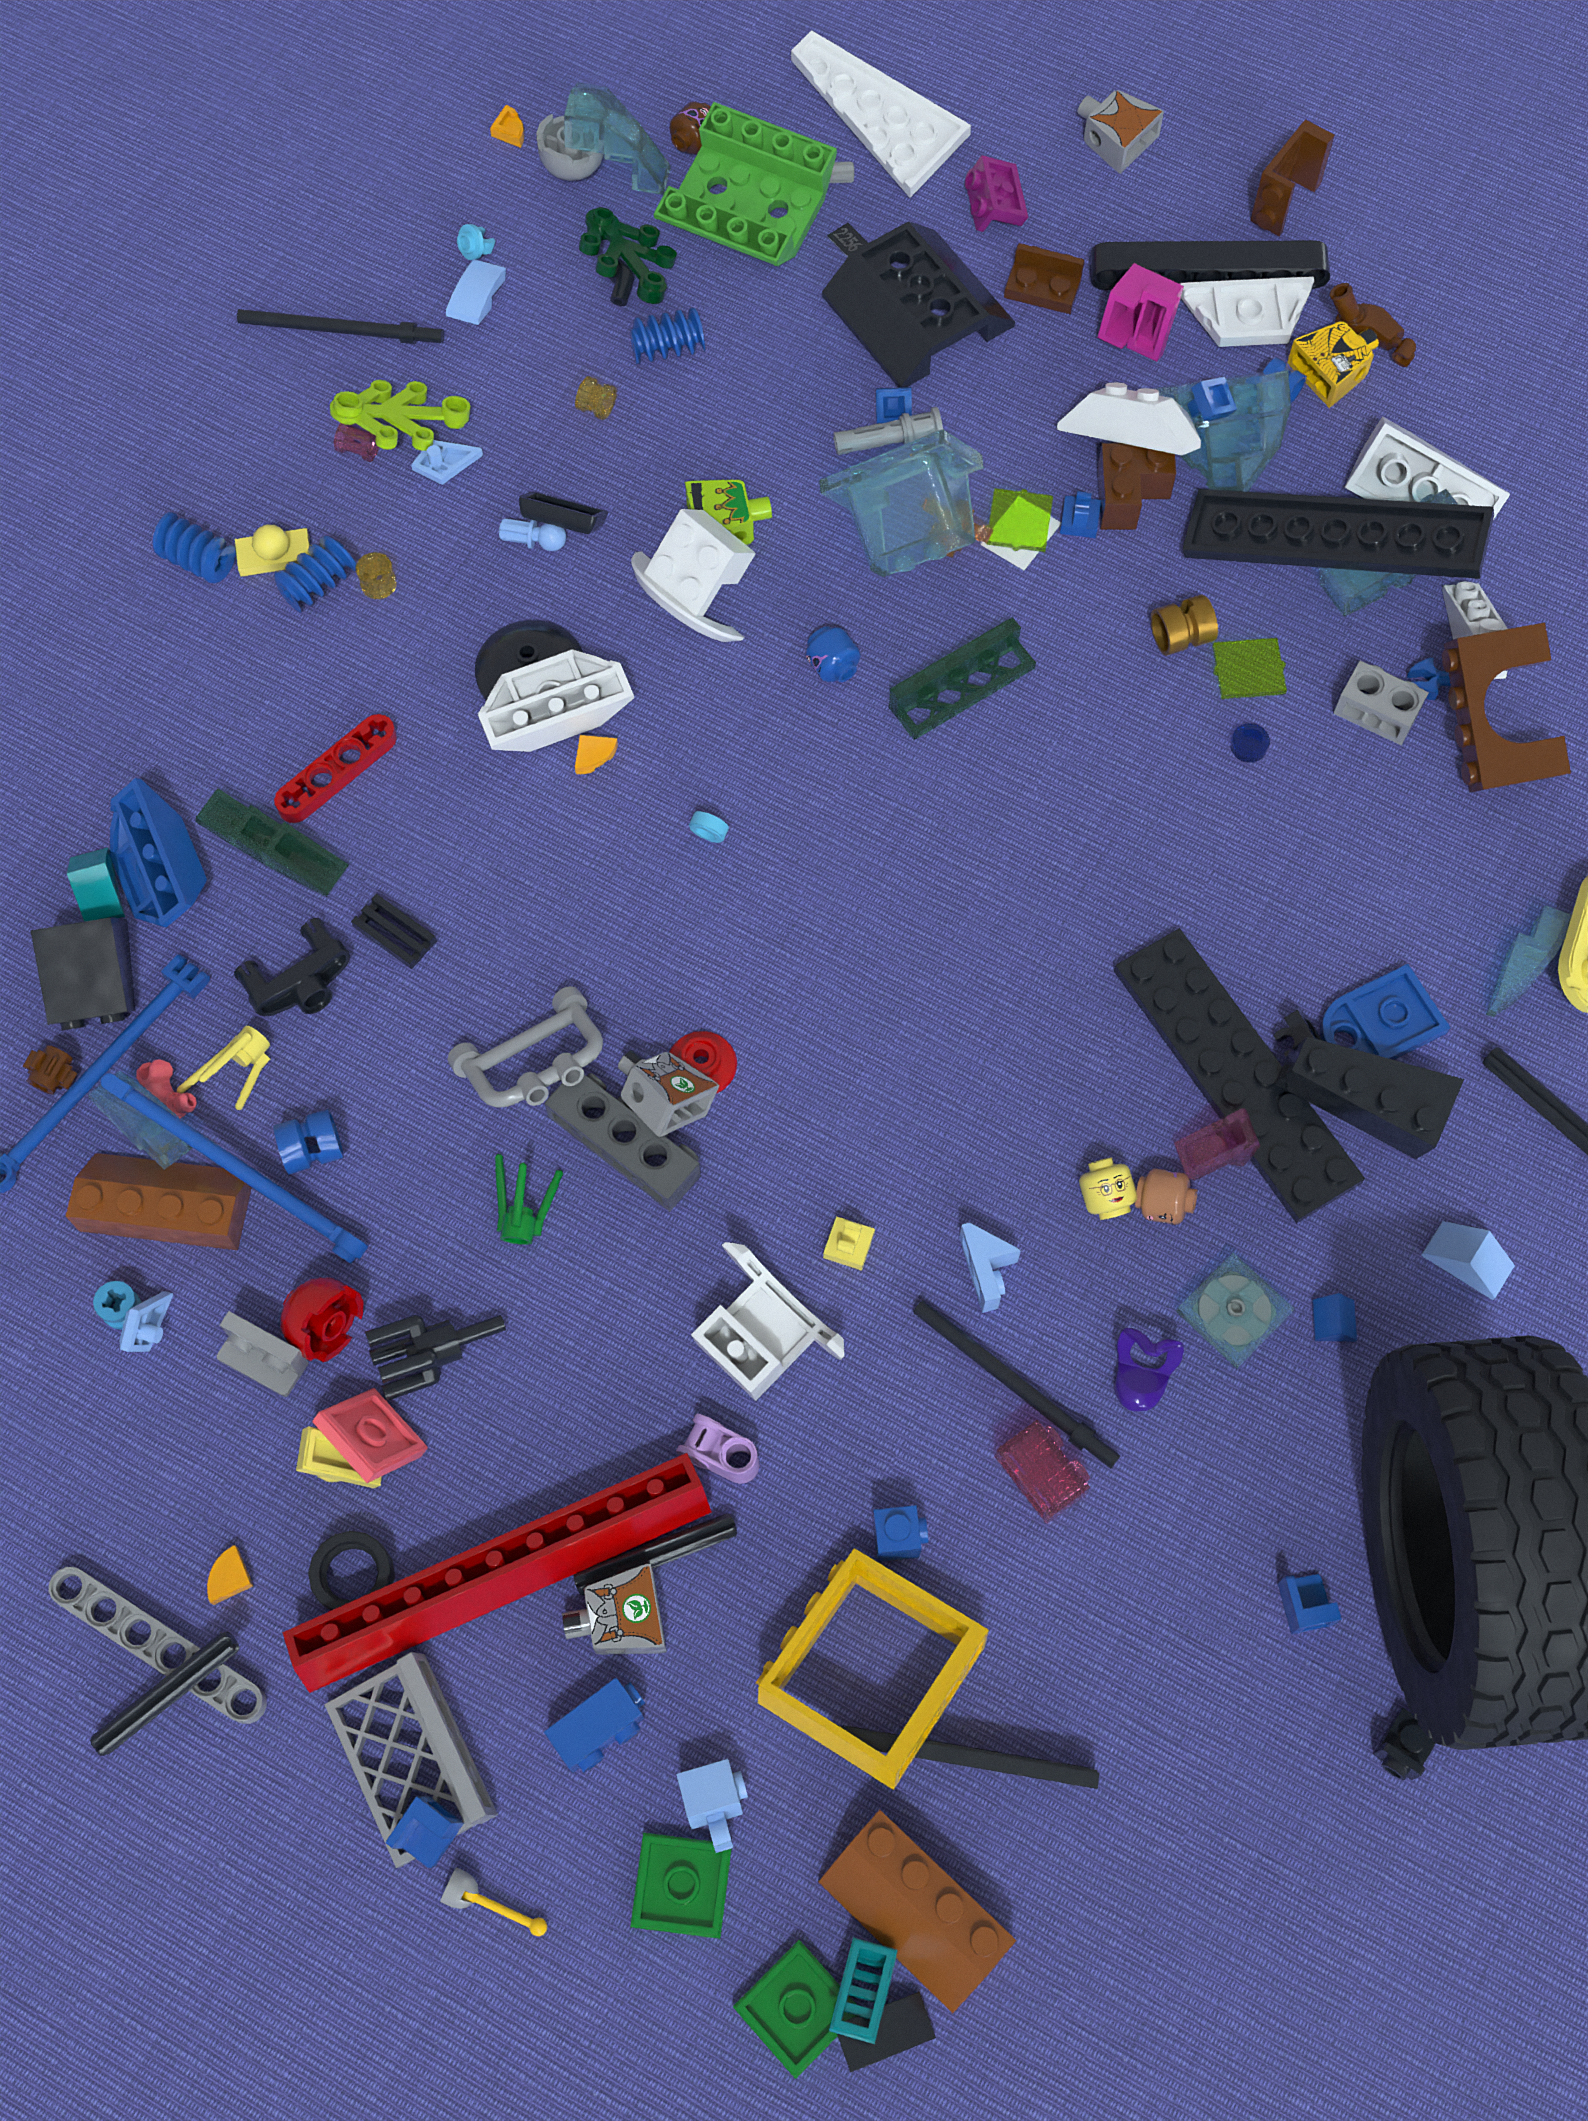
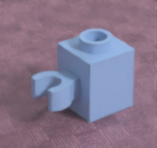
M725 1759L676 1774L691 1830L708 1825L716 1853L733 1848L726 1819L743 1814L739 1800L748 1798L741 1771L732 1773L729 1760Z

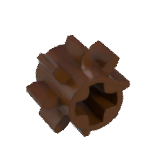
M46 1045L43 1051L38 1050L36 1052L31 1050L22 1066L28 1070L29 1076L26 1081L34 1088L54 1095L57 1088L59 1090L62 1088L68 1090L77 1075L75 1071L71 1070L73 1067L70 1066L73 1058L66 1052L50 1045Z

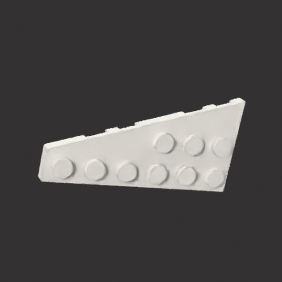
M812 30L791 50V61L909 198L970 136V124Z

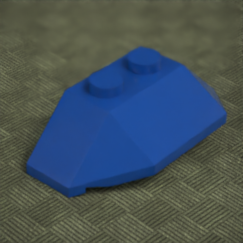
M135 778L111 799L110 811L114 813L110 826V857L134 918L158 926L168 927L194 904L207 878L182 817L142 779Z

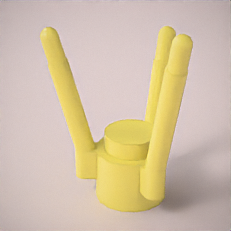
M246 1025L225 1048L177 1088V1092L182 1094L198 1081H207L231 1058L243 1067H247L251 1063L254 1066L235 1105L237 1110H241L262 1068L270 1060L264 1053L270 1047V1043L260 1032Z

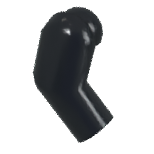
M619 259L616 274L613 277H609L614 284L610 301L617 306L624 307L628 302L634 275L625 262Z

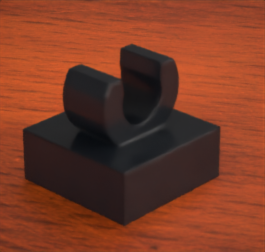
M1299 1010L1284 1017L1289 1028H1282L1274 1034L1275 1040L1279 1042L1284 1041L1288 1037H1293L1294 1046L1292 1048L1306 1037L1322 1040L1308 1015ZM1287 1050V1051L1284 1053V1055H1285L1286 1058H1287L1288 1053H1289L1290 1050Z

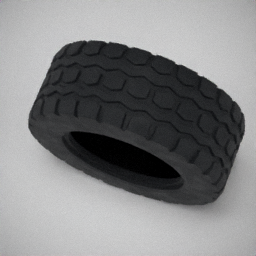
M1530 1335L1511 1336L1510 1338L1498 1337L1454 1342L1446 1341L1430 1344H1408L1387 1353L1382 1357L1379 1366L1376 1367L1370 1382L1371 1388L1368 1390L1366 1399V1419L1363 1421L1362 1432L1363 1456L1361 1472L1362 1488L1364 1491L1362 1499L1364 1525L1367 1532V1552L1370 1573L1373 1575V1590L1378 1615L1381 1616V1628L1389 1656L1392 1657V1666L1401 1691L1404 1692L1405 1700L1411 1713L1418 1720V1725L1429 1738H1432V1741L1457 1750L1538 1744V1742L1555 1743L1565 1740H1588V1377L1583 1375V1369L1569 1352H1566L1563 1346L1554 1341Z

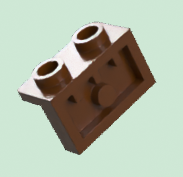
M1019 243L1015 252V261L1005 287L1004 298L1071 314L1081 285L1085 261L1082 258L1069 254H1062L1037 246Z

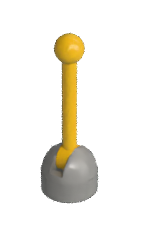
M457 1867L455 1868L443 1893L441 1903L457 1909L467 1908L473 1903H477L528 1927L534 1936L539 1937L545 1934L547 1923L543 1918L537 1917L532 1919L479 1894L478 1883L475 1878L468 1872Z

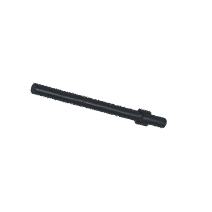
M238 309L237 322L240 324L399 339L400 343L414 345L417 341L441 344L444 341L443 329L417 327V323L402 321L400 325L244 309Z
M924 1300L916 1306L913 1313L1067 1434L1069 1436L1068 1441L1080 1451L1086 1449L1108 1468H1113L1121 1455L1096 1437V1430L1084 1421L1081 1423L1077 1422Z

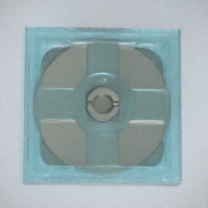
M1233 1252L1177 1308L1176 1312L1238 1369L1293 1313L1295 1308Z

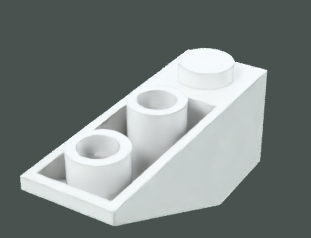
M1464 581L1457 585H1443L1442 592L1453 640L1508 629L1479 583L1475 584ZM1507 671L1501 672L1494 679L1506 678Z

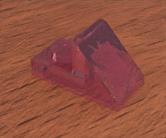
M1243 1108L1174 1142L1185 1173L1189 1180L1194 1181L1228 1164L1240 1167L1246 1165L1260 1147L1248 1113Z

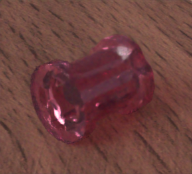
M339 424L334 438V448L337 452L345 453L348 451L362 456L364 461L372 462L379 450L374 434L353 427V425ZM354 439L361 441V443L355 442Z

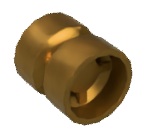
M1203 594L1181 601L1180 607L1172 603L1156 608L1151 612L1152 633L1159 650L1165 656L1186 650L1190 642L1196 647L1217 639L1218 623L1216 614L1210 600Z

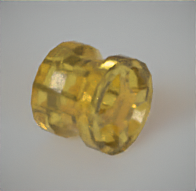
M587 376L577 391L575 407L582 412L591 411L596 418L605 420L615 405L617 389L610 384L601 385L596 378Z
M373 552L363 555L358 560L356 574L363 593L372 599H384L390 596L397 586L390 559L382 553ZM382 575L380 579L376 580L377 576Z

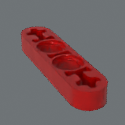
M381 714L367 717L282 786L274 798L275 807L280 817L289 823H298L305 820L388 752L397 740L396 730L391 719ZM374 730L379 732L385 731L386 735L381 738L379 735L373 736L372 732ZM364 744H369L370 749L366 750ZM347 750H357L361 753L360 758L354 763L347 764L340 760L341 755ZM320 773H327L332 776L331 782L325 787H315L312 785L313 778ZM306 787L312 797H309L307 792L303 793L302 788ZM291 799L294 802L299 801L300 805L297 808L291 805L287 807L286 802Z

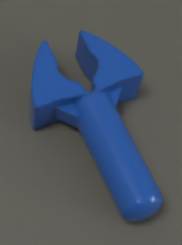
M1433 657L1422 660L1414 665L1407 675V678L1424 677L1428 680L1427 682L1412 681L1419 688L1429 692L1426 697L1428 700H1436L1439 693L1438 688L1441 686H1451L1449 672L1447 673L1435 668Z

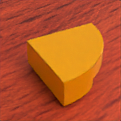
M505 105L490 127L491 137L521 148L525 137L523 123L517 111Z
M580 735L575 773H592L595 771V768L611 760L618 747L617 738Z
M236 1545L224 1551L211 1568L207 1582V1593L209 1602L212 1605L253 1587L239 1548Z

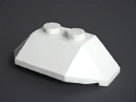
M1107 383L1105 388L1090 393L1057 424V430L1178 455H1184L1197 450L1201 445V440L1188 412L1173 398L1159 396V391L1156 389L1127 390V385L1124 383Z
M570 650L502 674L485 705L480 709L478 717L492 750L531 752L600 727L632 701L634 694L619 662L612 660L609 662L597 656Z

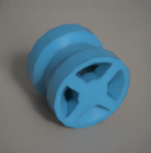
M120 1281L107 1282L101 1286L95 1293L93 1300L94 1310L98 1316L110 1327L120 1330L123 1328L126 1312L142 1303L132 1288ZM115 1300L116 1303L114 1304L113 1309L109 1308Z

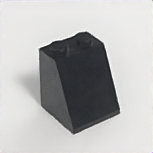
M110 917L30 930L48 1025L60 1023L61 1031L86 1027L84 1019L100 1017L101 1024L124 1021L125 1012L135 1011L127 919Z

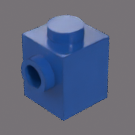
M917 1505L873 1510L872 1523L877 1562L919 1558L922 1549L921 1544L928 1543V1529L926 1517L918 1518Z

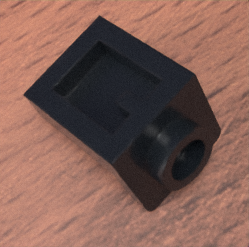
M1401 1708L1398 1710L1373 1755L1383 1761L1381 1767L1392 1776L1403 1781L1406 1777L1413 1780L1422 1776L1426 1769L1423 1765L1436 1743L1423 1732L1413 1714L1405 1708Z

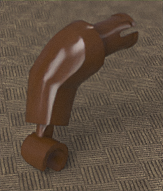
M1349 283L1338 284L1330 291V298L1333 300L1338 313L1335 323L1345 322L1356 334L1366 329L1373 330L1378 338V346L1386 351L1394 347L1396 348L1392 353V359L1396 364L1401 367H1407L1415 357L1416 344L1410 338L1402 340L1404 329L1384 308L1365 303L1358 304L1353 288Z

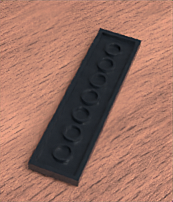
M1198 489L1182 550L1184 558L1480 579L1494 519V507Z
M1180 928L1115 965L1114 973L1296 1224L1363 1183L1365 1177L1310 1103L1275 1085L1282 1065Z

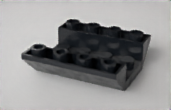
M909 221L851 252L822 291L824 300L898 388L908 387L930 375L931 356L975 331L988 342L1015 327V321L937 231ZM897 261L899 263H906L908 266L895 268L891 264ZM935 308H938L941 310H947L948 313L943 316H938L933 314L931 311Z

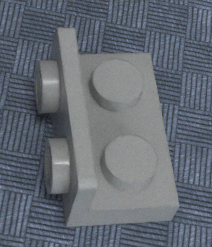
M228 1311L220 1327L229 1337L218 1352L217 1359L279 1395L287 1397L308 1366V1360L302 1357V1352L299 1349Z

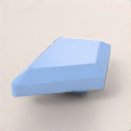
M434 440L433 445L429 446L427 451H421L411 467L413 471L443 485L482 457L483 452L479 447Z
M163 1291L126 1312L119 1340L120 1350L127 1352H150L153 1343L157 1344L161 1341L163 1329L160 1326L173 1293Z

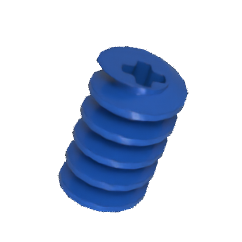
M694 307L689 308L687 319L681 310H676L673 322L668 313L664 312L661 315L660 324H658L654 315H648L646 326H644L639 317H636L633 321V328H630V338L636 365L640 364L641 353H645L649 361L653 362L656 350H659L664 360L668 357L669 348H673L677 357H681L684 345L687 346L691 355L695 354L696 343H700L705 352L702 323Z
M174 512L164 514L155 528L153 549L158 557L167 559L172 564L179 565L183 570L191 571L197 577H203L209 583L215 584L227 577L235 561L236 550L233 545L226 546V541L223 537L217 536L214 538L211 531L205 530L202 532V528L197 524L190 526L189 520L185 518L178 519L177 514Z
M322 536L320 538V546L316 544L309 546L308 554L300 553L296 558L297 563L288 562L285 566L286 572L278 570L274 574V580L281 595L299 613H302L298 603L300 600L308 606L313 605L309 593L314 592L321 598L324 596L321 584L324 583L331 589L336 587L332 577L334 574L342 580L347 579L343 567L347 566L354 572L358 570L354 558L339 541L329 536Z

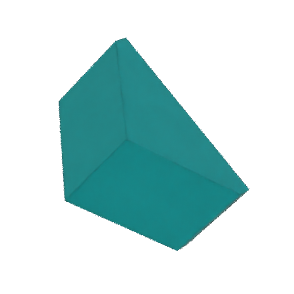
M108 847L71 857L67 876L84 922L110 917H125Z

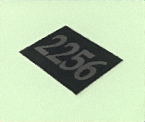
M848 222L827 235L847 257L851 252L868 244Z

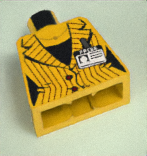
M1340 321L1295 339L1287 363L1294 371L1298 370L1307 376L1305 383L1330 408L1366 377L1374 357L1372 350L1377 348L1379 344L1378 338L1371 329H1366L1356 334L1345 322Z

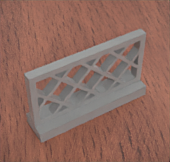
M410 1652L396 1660L397 1664L324 1704L385 1844L403 1817L413 1788L433 1795V1799L440 1803L441 1798L455 1802L464 1822L457 1835L477 1824H483L498 1815L425 1654ZM397 1676L404 1688L399 1708L379 1702L384 1684ZM373 1690L371 1699L363 1697V1695ZM354 1700L369 1704L361 1729L347 1726L340 1708ZM409 1702L413 1708L414 1713L407 1711ZM377 1707L397 1714L389 1739L369 1733ZM405 1717L418 1720L423 1730L417 1748L397 1742ZM351 1733L358 1735L356 1744ZM366 1738L386 1744L378 1770L365 1766L361 1758ZM427 1743L429 1744L432 1753L425 1751ZM394 1748L415 1754L407 1780L386 1773ZM423 1757L437 1761L441 1770L435 1789L415 1783ZM369 1774L376 1776L374 1784L372 1783ZM384 1779L405 1785L396 1811L383 1807L379 1799ZM446 1784L451 1794L443 1792ZM387 1815L394 1817L392 1826ZM386 1844L396 1868H401L416 1859L408 1852L403 1853L401 1848L392 1849Z

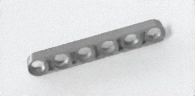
M64 1567L58 1570L49 1582L48 1591L50 1597L58 1605L165 1676L176 1669L167 1668L163 1661L164 1653L170 1646L180 1644L185 1648L186 1658L184 1662L201 1649L78 1568ZM71 1576L79 1577L82 1582L80 1593L73 1599H63L60 1594L62 1582ZM104 1599H113L116 1604L114 1617L107 1622H98L94 1616L96 1605ZM140 1621L147 1622L151 1628L149 1639L142 1645H133L129 1640L131 1627ZM225 1664L217 1668L221 1673V1682L215 1690L204 1692L200 1689L199 1684L189 1690L230 1719L241 1724H251L258 1721L267 1707L265 1693L260 1687ZM242 1691H252L257 1698L255 1709L247 1715H238L233 1707L235 1697Z

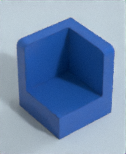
M1319 1574L1296 1579L1294 1575L1286 1576L1277 1583L1291 1635L1331 1627L1342 1620L1338 1603H1328L1322 1577Z
M416 1796L386 1840V1844L392 1849L403 1848L427 1868H434L464 1822L430 1796Z

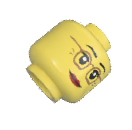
M1112 1157L1089 1163L1090 1171L1083 1174L1079 1179L1088 1212L1094 1215L1099 1214L1100 1220L1131 1212L1130 1205L1136 1202L1137 1193L1129 1167L1125 1164H1113Z

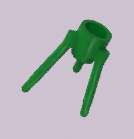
M497 1154L495 1156L498 1224L496 1231L501 1232L500 1240L504 1242L530 1245L533 1242V1236H541L543 1222L559 1187L563 1171L560 1169L556 1170L538 1213L534 1218L532 1216L533 1210L523 1207L527 1165L520 1163L514 1206H510L507 1213L503 1156Z

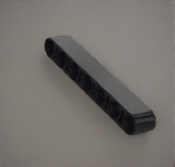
M1316 240L1102 242L1095 245L1090 252L1092 284L1095 288L1105 291L1112 290L1134 263L1178 284L1313 276L1314 283L1312 289H1317L1326 285L1330 280L1328 248L1325 243Z

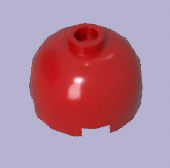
M330 1277L310 1279L286 1296L281 1312V1331L287 1343L302 1352V1357L309 1361L318 1359L321 1362H327L338 1355L353 1338L346 1333L352 1326L355 1316L362 1319L364 1301L358 1291Z

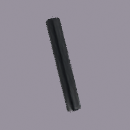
M1499 1047L1494 1048L1484 1058V1066L1588 1155V1123Z
M729 1513L723 1514L580 1571L573 1575L577 1591L580 1595H585L584 1588L591 1584L651 1563L653 1569L733 1538L737 1535L734 1519Z
M228 1631L217 1635L93 1734L90 1743L95 1748V1751L100 1756L113 1752L237 1653L240 1646L235 1637Z

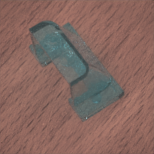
M941 429L819 480L820 494L850 510L871 571L881 577H886L896 572L910 571L915 568V565L928 560L942 559L946 556V553L976 542L968 474L984 468L982 454L944 429Z

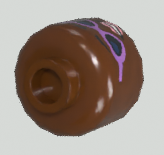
M696 101L689 102L670 120L671 141L679 151L691 155L698 154L702 146L699 128L711 108L708 104Z

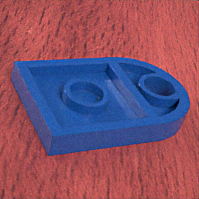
M1406 964L1337 998L1328 1007L1322 1018L1320 1037L1322 1041L1337 1044L1334 1040V1034L1345 1032L1354 1040V1046L1349 1048L1395 1060L1447 1034L1451 1027L1409 964Z

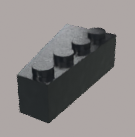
M1306 1037L1289 1051L1275 1085L1402 1153L1418 1159L1436 1148L1464 1079Z

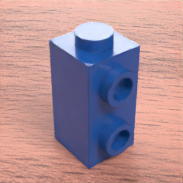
M614 1678L545 1730L544 1734L572 1773L579 1768L585 1773L605 1758V1755L602 1753L605 1748L615 1741L622 1745L641 1730L638 1723L645 1718L639 1708L645 1702L631 1682L623 1687L619 1680Z

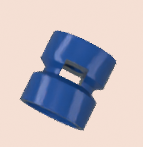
M329 1109L307 1115L303 1123L293 1119L273 1125L277 1147L288 1175L311 1168L315 1160L325 1164L344 1158L340 1137ZM307 1136H316L318 1143L310 1146Z

